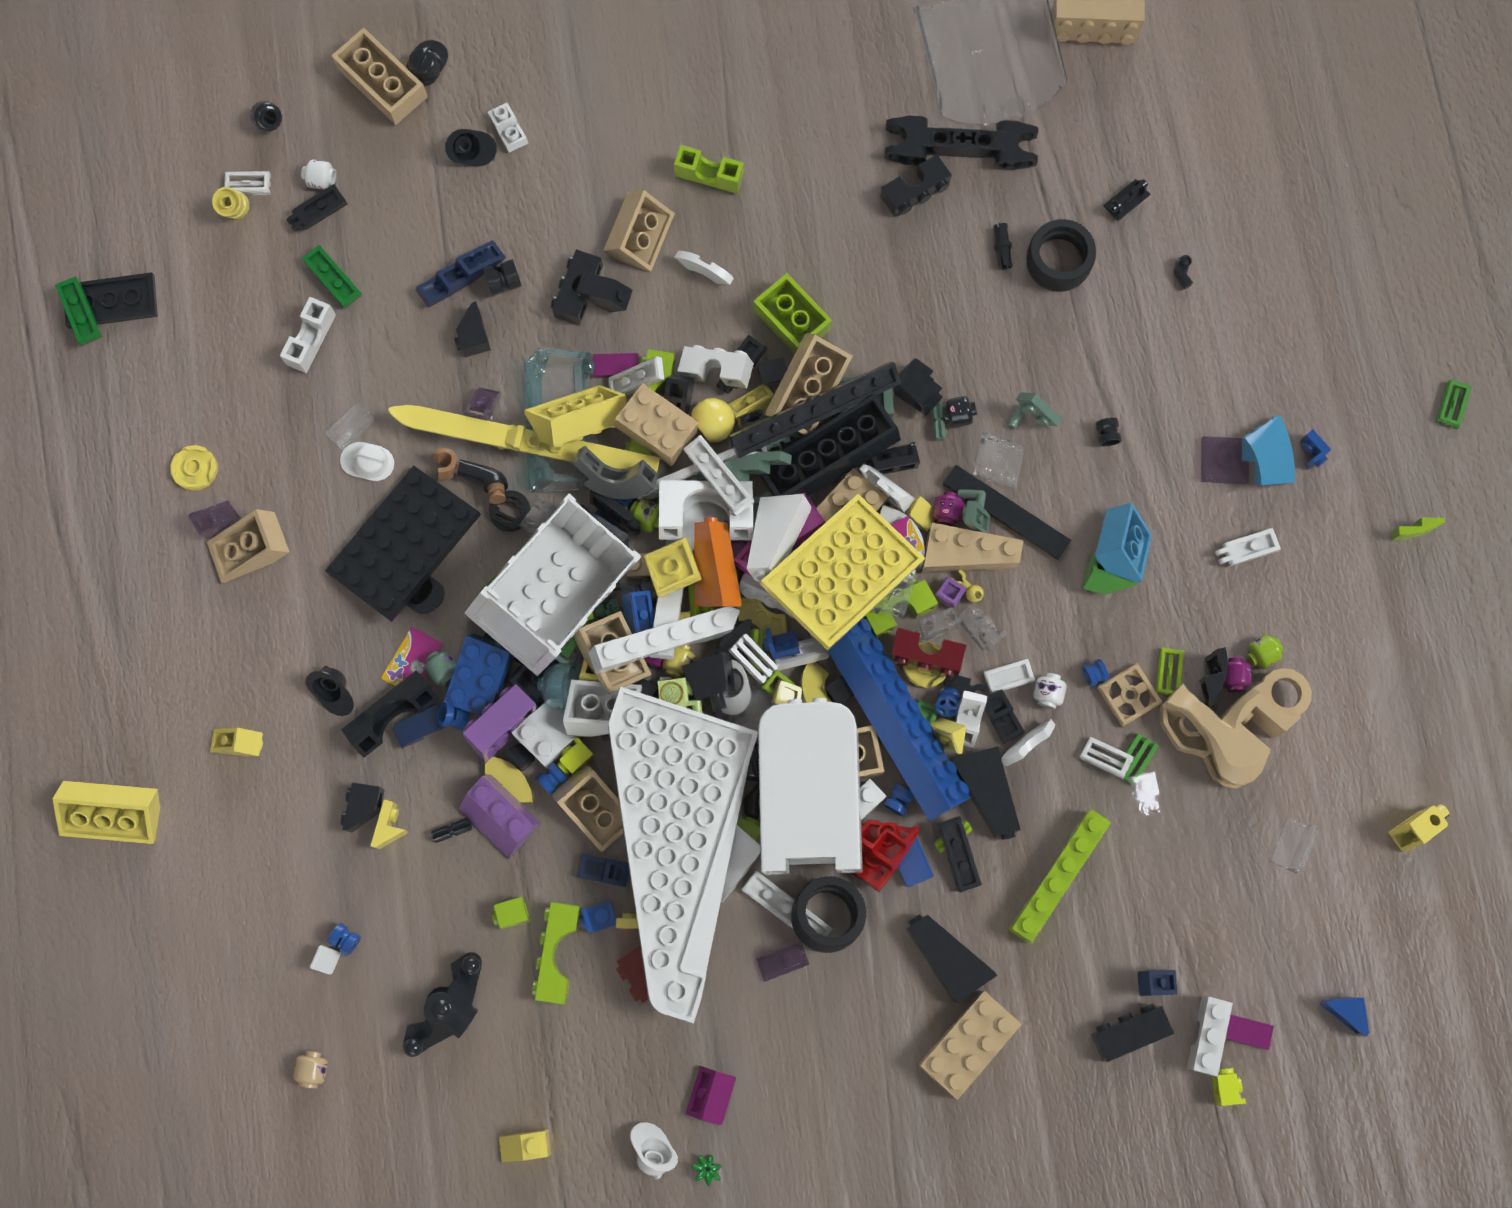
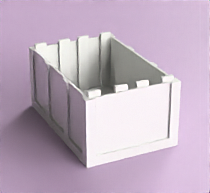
M571 494L564 498L549 519L538 527L523 548L515 556H512L490 585L486 586L464 613L537 676L562 651L560 649L586 623L588 616L613 591L616 583L641 558L640 554L635 550L629 549L576 503V499Z

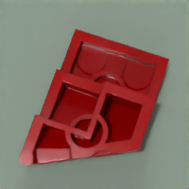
M868 819L861 827L863 873L853 872L851 874L877 892H880L907 855L920 832V828L917 826L912 828L898 826L897 823H882L878 820Z

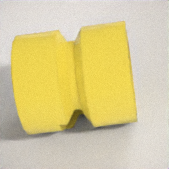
M222 187L213 195V208L222 216L230 219H241L249 211V200L240 191L230 187Z

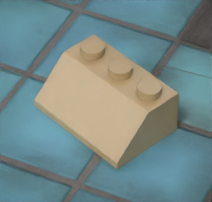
M645 190L627 192L603 251L621 263L651 272L675 213Z

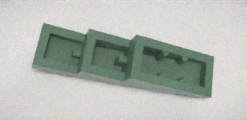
M783 451L760 452L724 462V464L738 481H749L750 474H770V465H791L792 455ZM702 473L698 475V480L707 481Z

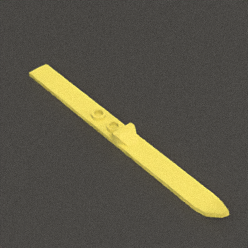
M414 405L388 408L390 415L401 424L412 429L574 463L578 450L584 446L603 463L617 469L630 468L644 460L657 472L660 463L659 457L580 440L564 443L562 447L553 448L541 442L535 431L525 429V426L521 425L515 427Z

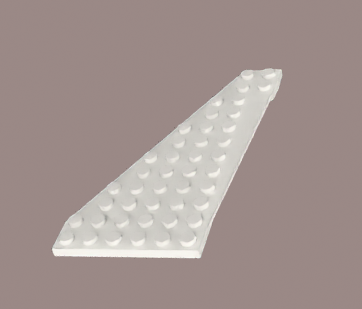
M620 686L608 722L648 997L652 1006L660 1013L694 1023L702 998L749 761L758 731Z

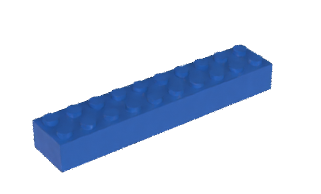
M863 617L828 652L926 817L931 821L972 798L969 793L968 786L958 775L956 766L946 755L944 746L932 732L930 723L925 720L920 712L918 703L908 692L906 683L896 672L894 663L884 652L882 643L873 634L870 623Z

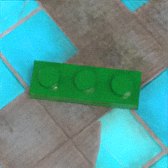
M320 245L302 257L304 263L344 309L362 296L359 289Z
M75 276L56 284L55 287L78 343L83 346L102 338L80 280Z

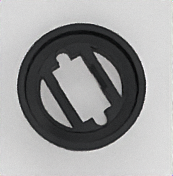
M505 490V503L520 509L522 516H517L516 519L507 516L499 511L498 504L491 503L489 505V516L497 528L513 532L520 530L528 523L531 516V507L527 498L520 492ZM507 498L517 499L522 503V505L515 503ZM497 515L511 521L512 523H506L501 521L497 517Z

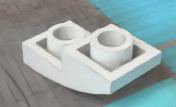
M508 103L488 111V115L509 153L528 144L527 138Z

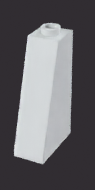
M804 494L760 497L747 570L755 581L761 582L764 577L789 556L811 511V505Z

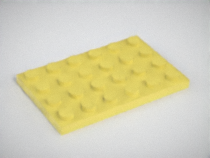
M857 494L764 577L760 585L828 651L925 560V557Z

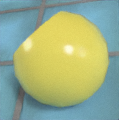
M706 398L698 402L692 409L690 416L699 422L698 430L709 443H719L727 439L735 425V417L731 407L725 401L717 398Z

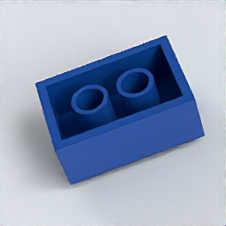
M475 633L467 635L444 703L482 716L481 712L488 704L492 703L494 705L500 699L499 695L504 689L514 656L494 640Z

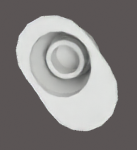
M355 442L348 445L340 457L341 467L347 474L370 481L384 480L394 469L393 456L387 449L365 442Z
M732 660L735 691L724 695L727 708L722 711L729 715H737L743 712L749 705L751 691L748 676L743 666L737 661Z
M648 1122L639 1123L633 1127L630 1139L637 1153L639 1169L643 1173L653 1176L656 1180L661 1178L662 1174L666 1171L674 1169L678 1163V1156L663 1131L656 1125Z

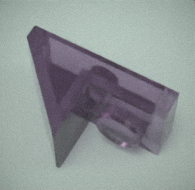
M477 387L464 412V416L492 422L493 410L499 400L500 392Z
M229 501L188 515L198 533L208 539L215 537L218 530L229 527L241 519Z

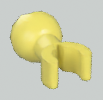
M959 570L962 582H957L967 588L966 598L971 602H979L984 596L983 589L979 585H971L966 580L964 571Z

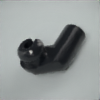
M1188 255L1179 257L1175 262L1173 270L1174 276L1184 290L1193 284V281L1187 275L1189 265L1192 263V259Z
M759 783L744 798V812L754 820L760 817L758 804L760 799Z

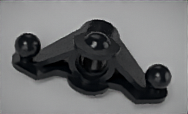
M468 952L452 962L450 965L453 981L449 987L439 986L428 994L424 1005L425 1021L407 1025L403 1041V1050L407 1056H419L431 1046L452 1035L459 1039L478 1012V1009L472 1006L482 967V959L477 953Z

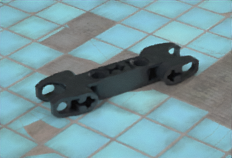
M908 115L886 120L885 131L900 135L904 142L899 145L885 147L884 158L904 165H919L927 160V155L936 154L938 156L995 158V167L1001 170L1030 168L1036 166L1038 162V155L1024 151L1019 147L1020 142L1037 138L1039 127L1019 121L1003 120L996 124V131L959 128H929L928 119L923 116ZM935 140H941L944 143L938 144L935 142ZM984 142L987 146H982L979 143Z

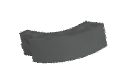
M586 446L578 450L573 463L586 476L583 482L584 485L600 495L614 499H633L647 494L654 489L659 476L644 460L626 469L610 467L603 463Z

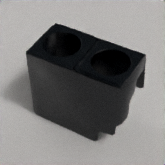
M914 358L899 373L902 383L893 387V392L926 416L943 398L939 394L942 387L934 382V378L930 377L933 370L917 358Z

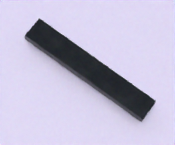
M955 465L943 483L945 487L958 494L959 489L983 490L986 493L984 509L991 517L1057 560L1071 542V539L958 465ZM965 499L967 501H976V499Z

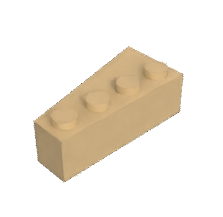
M932 523L929 529L924 556L925 560L923 561L921 573L1016 569L1020 563L1024 540Z

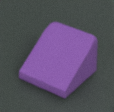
M947 576L934 597L938 603L953 611L967 588Z

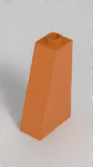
M706 517L704 522L695 523L694 558L702 580L694 583V607H741V596L728 523L718 522L716 517Z

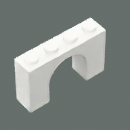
M659 480V540L682 539L683 515L690 506L700 502L714 503L725 510L729 518L730 540H752L753 503L736 516L708 481ZM739 481L753 498L752 481Z

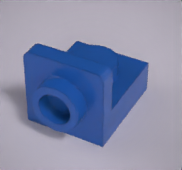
M1312 429L1300 441L1304 450L1314 456L1306 465L1308 469L1313 465L1317 468L1328 459L1326 455L1331 451V448Z
M770 628L765 629L767 637L763 638L766 652H771L773 660L800 653L796 630L773 636Z
M611 901L581 909L583 915L579 916L582 928L583 930L588 929L590 934L616 925V916Z

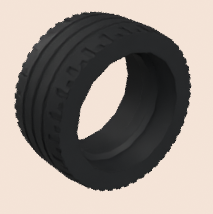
M1056 219L1047 222L1036 231L1030 241L1026 255L1028 272L1032 279L1045 289L1056 292L1074 289L1085 281L1092 270L1096 258V244L1088 229L1078 222L1069 219ZM1053 239L1068 241L1080 251L1082 264L1078 269L1070 272L1055 271L1042 261L1040 256L1041 246Z
M836 876L820 877L805 885L796 896L791 911L792 927L798 939L808 948L821 953L837 952L851 945L861 934L866 921V906L859 890L849 881ZM818 893H831L839 896L847 904L851 913V923L844 934L838 937H826L817 933L810 926L806 917V906L814 895Z

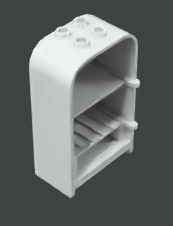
M814 698L812 703H802V699H789L788 703L770 707L762 715L758 728L761 872L765 875L789 874V865L835 864L838 873H863L859 741L854 715L849 708L840 703L827 702L826 698Z

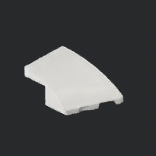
M700 502L690 506L683 515L682 538L686 537L688 539L693 554L696 522H704L706 517H716L718 522L729 521L727 513L719 505L710 502Z
M736 825L721 903L735 889L736 884L761 854V845L738 825Z

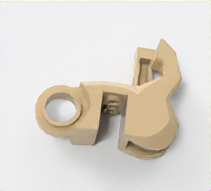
M1287 668L1273 670L1263 678L1259 685L1236 700L1219 718L1208 706L1200 702L1194 694L1189 692L1184 684H1181L1166 702L1159 707L1160 726L1178 751L1199 756L1204 760L1214 781L1224 787L1236 789L1253 782L1262 773L1271 750L1243 725L1251 719L1272 738L1286 732L1301 718L1300 715L1307 710L1311 703L1312 690L1309 682L1297 671ZM1276 681H1288L1296 688L1298 696L1293 707H1281L1273 700L1271 690ZM1185 717L1192 722L1198 730L1197 732H1190L1185 728L1183 724Z

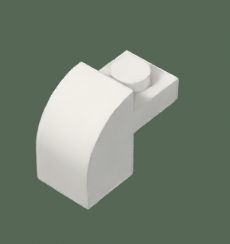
M968 691L963 692L955 722L966 727L964 746L973 748L975 746L981 717L987 701V696Z

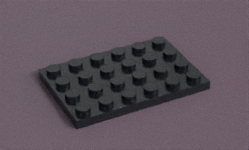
M413 466L326 568L325 572L392 622L481 514L416 466Z

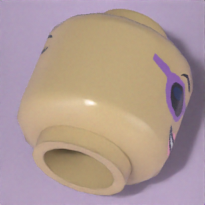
M306 1051L305 1056L297 1057L293 1079L298 1082V1086L318 1088V1084L324 1083L328 1061L320 1057L321 1052Z

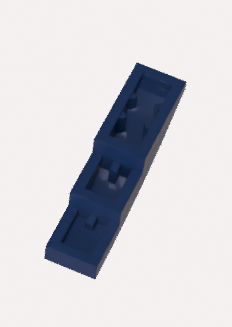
M492 240L457 257L454 264L437 271L436 277L416 286V292L429 308L483 276V268L494 264L497 266L505 260V255Z

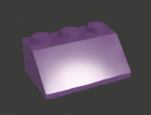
M516 684L512 688L507 687L499 695L500 699L494 705L492 703L488 704L481 712L483 715L479 719L471 720L464 727V739L485 764L514 737L512 732L529 715L536 711V703Z
M491 774L482 776L467 792L459 807V810L508 859L542 824Z

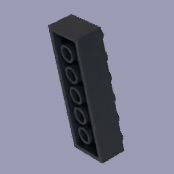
M875 394L781 450L792 455L791 465H770V474H760L773 496L795 495L805 492L809 497L850 472L853 468L858 467L899 442L901 438L898 427Z

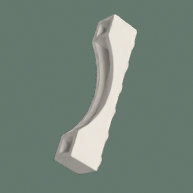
M723 607L594 645L589 651V655L597 675L663 651L724 637L734 627L727 608Z

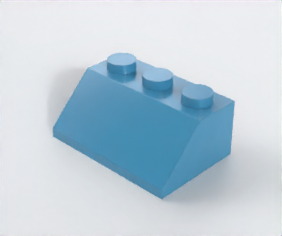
M1132 502L1107 509L1095 557L1106 572L1139 583L1143 580L1152 534Z

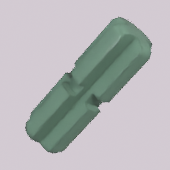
M940 401L931 410L932 420L934 421L932 422L933 436L938 441L946 439L943 403Z

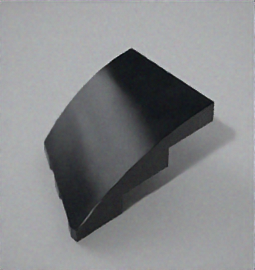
M1226 647L1216 649L1205 658L1210 675L1204 676L1199 680L1205 705L1215 714L1227 674L1228 657Z

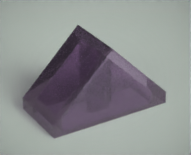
M801 942L756 959L764 982L810 965Z

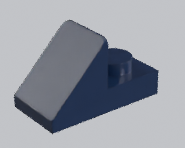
M1176 970L1138 972L1140 996L1178 994Z

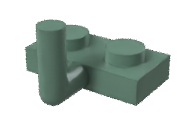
M1020 392L1016 398L1019 405L1007 426L1011 429H1016L1024 413L1031 414L1036 419L1035 422L1043 427H1058L1062 418L1036 393Z
M959 489V498L976 499V501L967 502V508L963 511L964 523L973 531L988 533L991 515L984 509L986 493L983 490Z

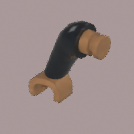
M448 448L437 449L432 455V460L443 466V468H438V481L450 480L457 473L459 478L481 486L488 493L491 504L505 502V490L508 489V482L502 472L485 465L461 459L457 462L456 454Z

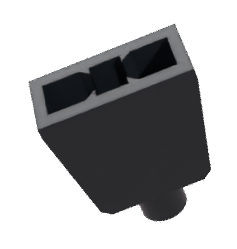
M719 653L682 666L684 674L698 701L710 699L713 712L727 708L724 695L735 691L731 653Z

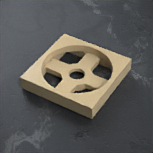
M1138 663L1097 687L1121 727L1163 703ZM1124 676H1134L1143 682L1133 686L1128 683ZM1116 682L1121 689V695L1112 700L1109 691L1112 683ZM1130 690L1134 692L1133 699H1128L1126 697L1127 691ZM1148 690L1149 702L1147 707L1144 708L1139 698L1140 694ZM1125 703L1130 704L1135 714H1122L1118 707Z

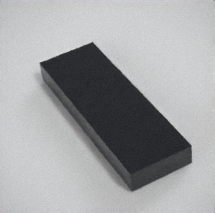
M957 816L937 823L957 891L961 893L981 886L982 883L962 818Z

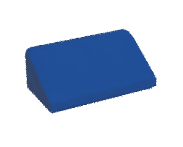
M650 590L622 594L625 621L631 633L635 634L652 629L654 626V613Z
M916 837L913 845L898 867L908 888L934 877L919 840Z

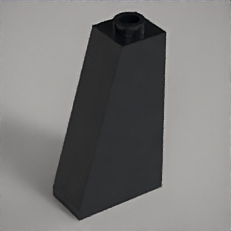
M998 746L952 757L950 761L956 766L961 780L968 786L969 793L972 796L971 800L994 838L1001 836L1002 840L1016 837L1015 833L1021 829Z
M919 914L908 922L910 927L906 931L954 1003L960 1002L997 976L994 970L929 915L922 918Z

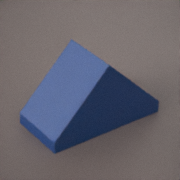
M1364 997L1322 1000L1320 1005L1358 1036L1367 1037L1369 1026Z

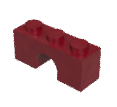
M897 628L890 659H893L895 664L908 666V664L916 665L917 669L930 672L931 669L940 671V675L953 678L954 675H959L966 644L943 639L941 648L937 653L927 654L919 647L921 633Z

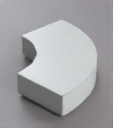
M677 251L675 258L688 270L700 273L716 284L730 285L734 279L732 275L712 262L709 265L701 261L699 255L687 251Z
M1052 719L1043 722L1019 739L1001 758L1003 765L1009 766L1023 759L1035 746L1049 738L1055 728V723Z

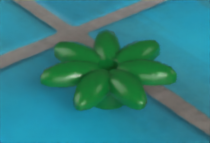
M698 1155L699 1164L691 1166L692 1169L699 1172L696 1180L700 1181L705 1177L707 1186L711 1185L712 1178L720 1181L721 1177L716 1171L721 1169L722 1165L713 1164V1155H709L707 1160L702 1155Z

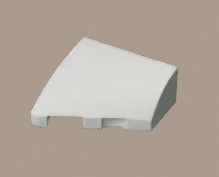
M863 465L860 468L863 477L880 489L888 497L887 502L901 512L905 513L916 501L913 496L875 468L868 465Z

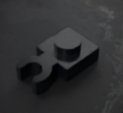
M954 675L953 678L947 677L944 688L950 687L957 690L960 694V700L964 691L975 693L976 690H986V686L982 684L971 686V678Z

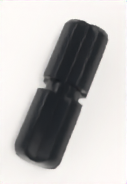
M464 818L451 823V826L445 825L432 830L431 836L433 841L438 843L452 838V835L457 836L471 831L472 824L468 818Z

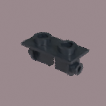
M1135 179L1105 203L1103 207L1117 221H1120L1151 195L1146 188L1148 186L1145 179Z

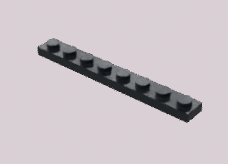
M894 362L886 363L729 435L736 456L741 458L852 407L873 394L878 395L901 384Z

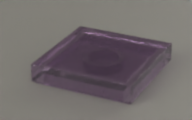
M1208 436L1201 438V482L1246 485L1249 483V461H1242V438Z

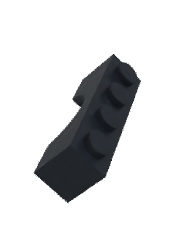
M415 670L343 727L341 731L357 752L365 758L383 743L384 730L393 718L407 711L421 713L438 700L439 697L418 671Z

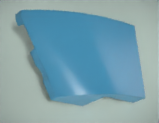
M1272 416V420L1265 425L1258 426L1253 433H1249L1242 438V461L1255 462V485L1295 483L1294 457L1288 432L1281 416Z

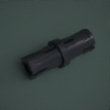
M998 223V225L995 224L993 226L996 241L994 250L997 251L998 268L1000 270H1007L1013 267L1010 252L1012 243L1009 241L1008 224Z

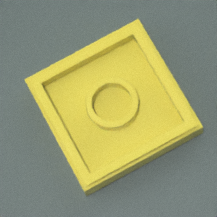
M686 537L644 555L651 580L659 598L702 580Z

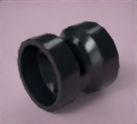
M1105 418L1095 423L1096 430L1100 433L1098 438L1100 446H1113L1122 442L1121 434L1117 429L1119 427L1118 418Z

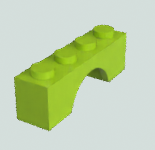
M551 902L550 907L545 909L544 922H547L546 932L542 931L540 946L544 947L542 956H538L536 963L539 978L534 980L532 995H536V1001L564 1005L567 1003L570 980L559 972L555 963V951L559 942L565 936L578 932L579 916L582 909L580 906Z

